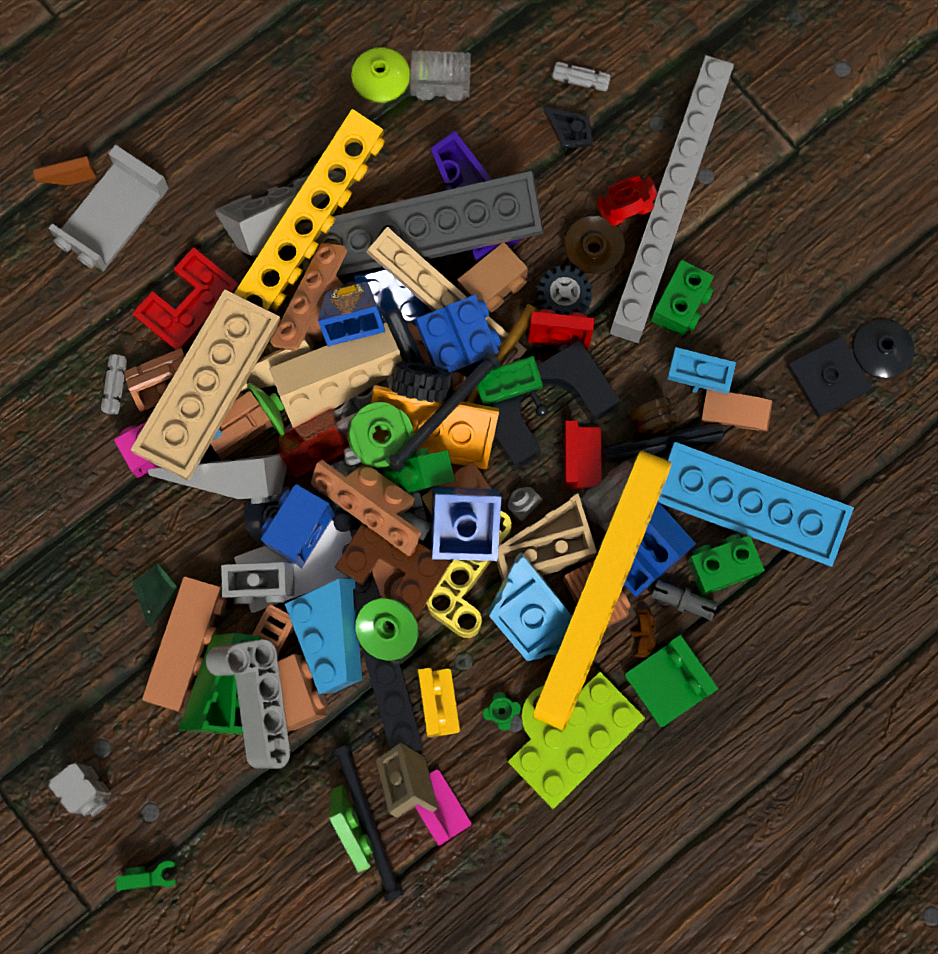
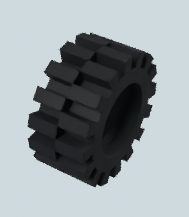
M400 361L395 365L391 389L400 396H406L409 399L415 398L417 401H446L448 399L452 373L448 372L449 370L441 369L442 367L432 366V364Z

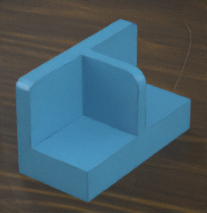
M675 347L670 360L671 365L667 380L693 386L692 392L697 393L698 389L702 388L728 395L736 362Z

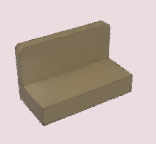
M400 743L376 760L389 814L399 817L417 804L431 812L438 809L424 756Z

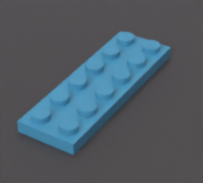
M674 442L668 457V461H671L672 465L658 499L660 504L740 534L750 535L751 538L824 565L833 566L854 507Z

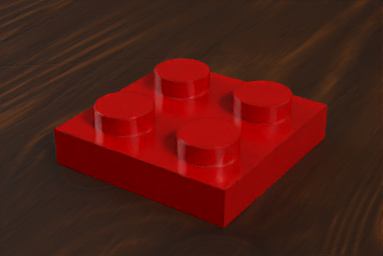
M549 309L532 312L528 343L562 346L567 342L574 344L580 340L584 347L589 349L594 329V318H588L586 314L577 312L570 313L569 315H560Z

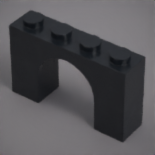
M580 340L574 344L570 342L563 344L555 351L556 355L547 360L540 358L535 361L543 386H556L569 392L591 424L618 409L620 399ZM529 392L487 405L499 408L493 440L514 472L535 460L541 454V447L524 423L520 413V405ZM481 398L475 404L483 405Z

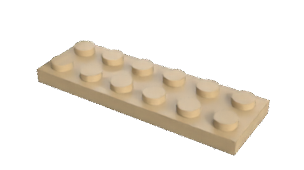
M224 289L131 448L132 453L189 481L281 321L280 316Z

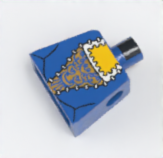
M347 282L342 288L328 291L325 294L318 322L327 346L385 332L382 318L368 282L359 284Z

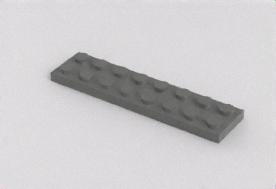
M532 171L333 216L336 219L327 233L322 231L315 242L319 245L321 243H328L346 247L348 252L336 274L341 279L353 276L356 273L364 274L383 268L366 251L387 227L425 260L544 234L534 174ZM313 223L298 224V233L301 235L309 234L313 229ZM314 255L311 257L310 260L306 257L303 260L304 274L306 273Z

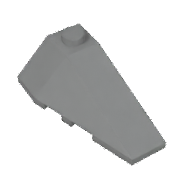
M332 170L329 174V179L335 183L342 182L345 179L344 174ZM309 176L295 180L293 183L294 187L278 188L276 186L268 189L269 193L267 196L252 200L251 195H248L215 209L217 217L239 250L250 256L259 255ZM316 195L312 201L313 206L317 207L327 195Z

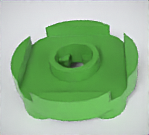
M385 402L371 403L360 409L350 420L348 429L349 446L354 455L364 465L387 467L389 465L386 462V458L390 454L395 455L412 437L413 427L409 417L401 409L398 410L395 406ZM376 426H380L381 430L388 431L389 436L384 438V444H380L379 440L373 439L372 434L376 432Z

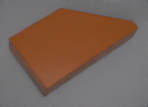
M86 156L33 170L35 181L68 186L96 178L94 167Z

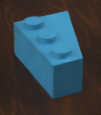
M339 578L285 604L319 694L335 693L362 681L360 644L356 638L355 619H357V609H354L353 597L355 581L352 579Z

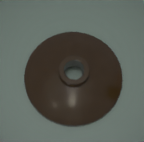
M588 216L579 219L568 229L565 236L564 249L568 260L575 268L589 274H600L613 269L620 262L625 249V241L617 225H610L607 219L600 216ZM595 245L599 248V251L596 253L590 252L588 247Z

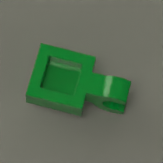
M162 862L151 873H146L145 867L125 869L126 876L116 877V889L118 891L150 886H174L178 884V880H167L164 877V871L168 867H175L176 862Z

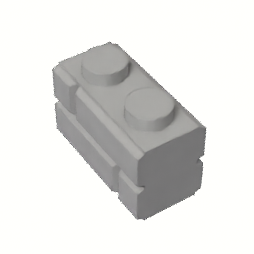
M70 764L50 780L49 787L55 795L62 798L61 803L69 813L83 814L84 816L90 814L93 817L108 806L106 800L111 795L107 786L102 781H98L100 777L94 769L87 765Z

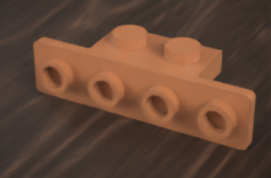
M321 243L270 341L274 347L297 351L306 333L309 334L313 341L324 343L325 338L320 328L318 317L325 294L328 291L343 287L336 274L348 252L345 246Z
M323 460L316 464L311 480L313 487L406 555L410 556L415 552L421 532L400 517L412 507L415 500L414 497L371 466L363 464L345 477Z

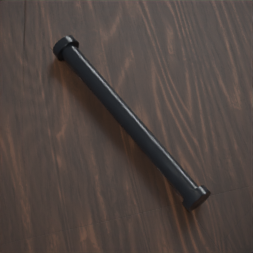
M487 352L482 357L483 362L395 455L390 454L386 458V462L392 469L400 473L405 468L404 463L475 387L492 370H497L501 366L499 359L495 355Z
M345 745L333 750L332 753L334 758L338 757L364 833L368 835L374 849L372 855L386 894L383 896L385 901H389L404 895L402 888H398L350 755L352 751L351 745Z

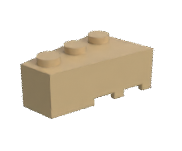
M578 493L571 497L568 502L556 510H552L544 518L532 526H528L498 547V561L496 562L502 582L505 580L517 555L521 552L541 576L586 564L596 558L597 551Z

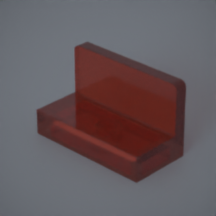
M329 409L286 432L284 436H279L280 457L296 478L315 469L316 464L321 460L328 462L343 454L345 449L350 448L348 440L337 426L336 413L333 409Z

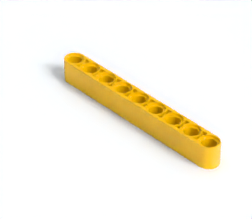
M640 451L537 702L533 718L563 731L566 728L672 465L671 461Z

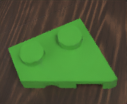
M342 784L331 789L329 819L359 873L371 868V853L374 852L368 835L363 834L357 814Z

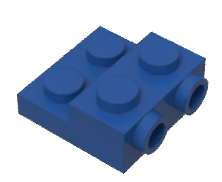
M476 294L414 320L432 366L442 367L441 369L453 372L483 360L482 357L487 352L493 355L499 353L497 349L501 345L499 335L494 328L489 329L485 319L489 317L488 308L482 299H477Z

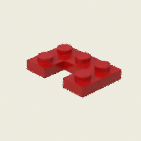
M194 247L173 269L179 277L194 288L186 299L174 309L152 291L132 313L138 321L173 350L180 348L184 350L199 334L224 289L234 294L239 286L235 280Z

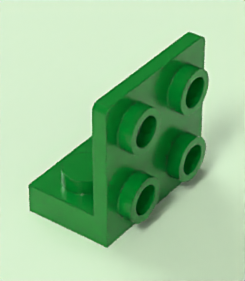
M681 635L625 674V678L659 727H664L718 690L714 681Z

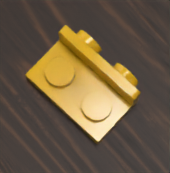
M431 668L419 669L418 673L428 738L459 733L460 728L451 670L432 671Z

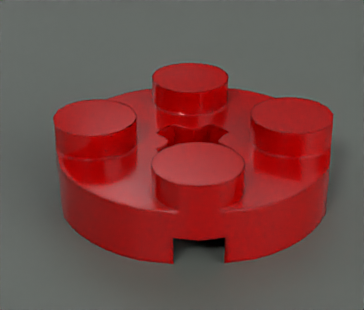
M634 176L613 184L608 188L610 194L605 198L601 194L596 203L602 218L607 219L612 226L618 225L626 218L637 213L643 215L653 210L655 207L653 201L657 196V189L652 178L647 177V181H642L640 176Z

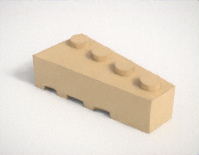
M387 322L383 323L385 327V332L332 346H324L269 368L294 431L394 374L395 365L402 361V358Z

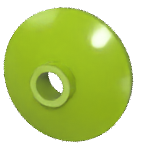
M374 48L361 54L355 61L351 73L352 83L356 91L363 98L376 103L395 100L404 93L410 81V70L406 60L398 52L388 48ZM378 68L385 69L382 73H377L375 70Z

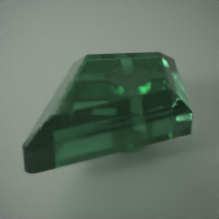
M158 563L132 583L145 620L150 628L154 626L178 589Z

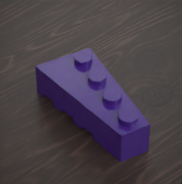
M456 131L431 148L447 190L492 180ZM521 239L504 243L510 248ZM500 244L472 249L476 263L481 261Z

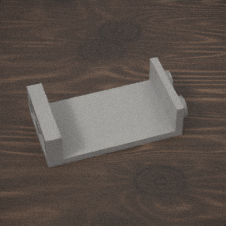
M117 145L108 153L113 165L62 229L54 224H51L49 230L55 237L53 242L65 252H69L70 249L78 254L77 258L84 265L91 269L95 265L103 272L169 189L162 175Z

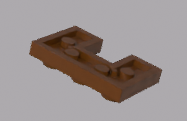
M362 523L335 565V569L362 586L379 559L401 571L405 576L391 598L406 605L417 619L450 567L451 562L446 559H432L430 550L419 543L416 546L415 552L408 556Z

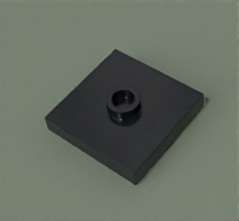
M842 337L789 363L787 366L818 419L869 393L873 389Z

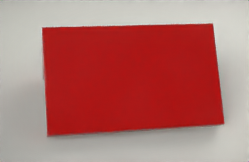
M565 421L564 489H601V427H578V421Z

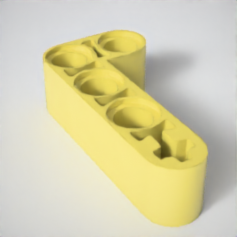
M500 511V522L503 523V532L499 530V546L507 541L511 533L510 517ZM453 560L427 602L429 613L463 638L474 637L481 628L480 612L466 602L464 598L491 561ZM456 571H464L468 574L469 580L463 585H457L452 582L451 576ZM438 596H445L450 600V606L444 611H438L432 605L433 600ZM462 615H472L476 620V625L469 630L462 629L458 624V620Z

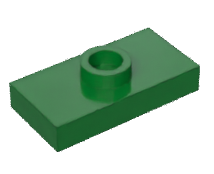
M534 356L500 366L497 370H492L477 385L482 404L487 406L543 388V384Z

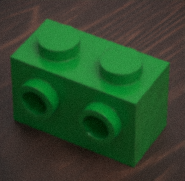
M681 260L654 311L651 321L684 337L688 328L694 330L702 315L697 312L701 302L707 305L715 288L710 286L714 275Z
M429 448L416 450L404 463L405 468L400 473L390 466L381 467L383 476L407 493L455 482L448 450L431 454Z
M735 534L723 539V545L712 549L710 544L692 551L694 555L688 559L687 564L700 596L754 578L765 571L750 535L741 538L740 534Z

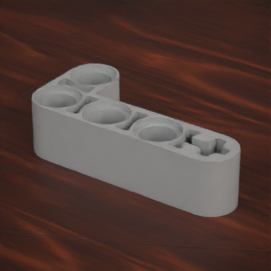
M253 640L212 648L206 657V665L210 673L215 676L235 675L248 763L254 768L284 767L290 757V748L277 654L274 645L268 640Z

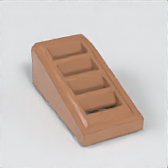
M268 604L253 633V636H260L261 640L272 642L276 650L277 659L294 631L289 614ZM272 618L286 624L284 629L282 630L271 624ZM268 629L279 635L278 641L264 635L265 630Z

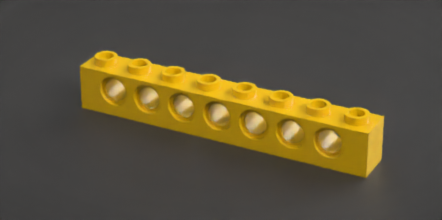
M351 109L236 289L235 295L247 301L251 297L258 296L263 301L262 308L270 312L272 309L277 311L286 298L283 291L289 283L294 285L303 270L299 266L305 257L310 260L316 252L319 244L315 241L321 232L327 233L336 219L332 215L338 205L342 208L346 205L352 195L349 188L354 180L360 182L367 172L369 166L365 163L371 154L377 156L383 147L385 140L382 139L384 132L381 127ZM353 142L359 143L363 147L362 153L356 157L349 156L345 152L347 145ZM341 168L346 172V177L342 182L335 183L329 179V174L333 169ZM318 194H325L330 198L327 207L318 209L312 204L313 198ZM304 219L311 221L313 229L309 234L301 235L296 231V225L299 221ZM286 245H292L296 248V256L290 261H284L280 258V250ZM268 271H276L280 276L278 284L273 287H267L263 282V277Z

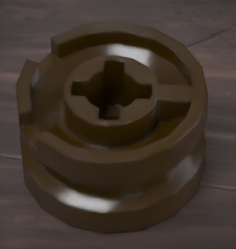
M669 398L648 402L629 413L631 422L637 426L635 432L638 438L660 434L667 430L668 424L671 427L678 424L679 421L676 414L670 410L672 404Z

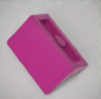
M434 770L429 775L438 809L431 812L418 804L415 805V808L438 846L468 828L471 825V821L441 772Z

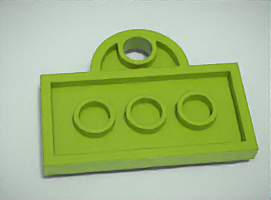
M601 672L581 690L564 731L533 718L535 710L533 702L541 695L544 686L534 690L524 703L521 716L522 725L530 740L508 763L552 810L645 719Z

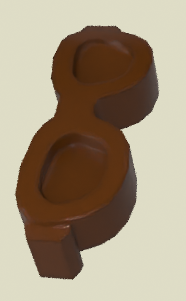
M637 610L638 614H640L642 631L631 632L632 637H641L638 653L635 654V657L647 658L648 655L653 653L655 648L653 632L656 630V621L649 610Z

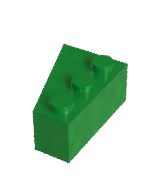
M239 633L212 636L178 731L243 735L235 675L215 676L211 674L206 665V657L208 652L216 646L261 640L260 636Z

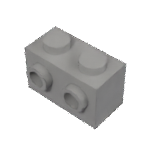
M277 562L221 565L222 597L234 598V604H254V598L265 597L266 603L285 602V596H294V564Z

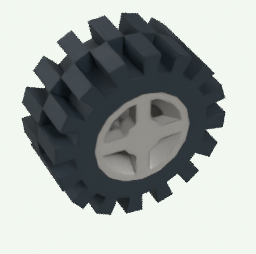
M565 265V270H561L560 266L555 267L554 272L548 270L545 278L542 276L538 286L536 298L537 304H539L538 309L553 310L560 315H569L575 312L586 314L592 299L591 282H587L588 277L586 274L581 276L578 268H575V271H571V266Z

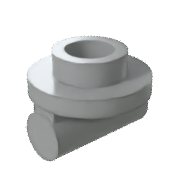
M531 487L519 488L511 494L508 508L513 513V516L519 522H522L543 499Z

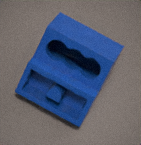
M659 502L656 504L624 583L635 597L646 590L696 545L692 538ZM602 542L596 547L597 555L602 545Z

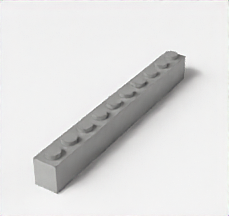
M705 56L654 203L655 207L651 211L610 331L611 335L635 343L640 341L734 66L732 63Z

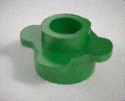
M497 692L493 695L491 705L483 710V717L485 720H492L498 724L500 730L506 731L510 729L514 716L520 714L521 706L518 702H512L507 699L503 692ZM500 708L505 710L504 714L499 713Z

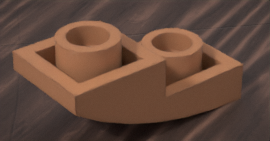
M707 390L702 420L706 423L734 425L740 429L768 432L773 401L730 392L726 395Z

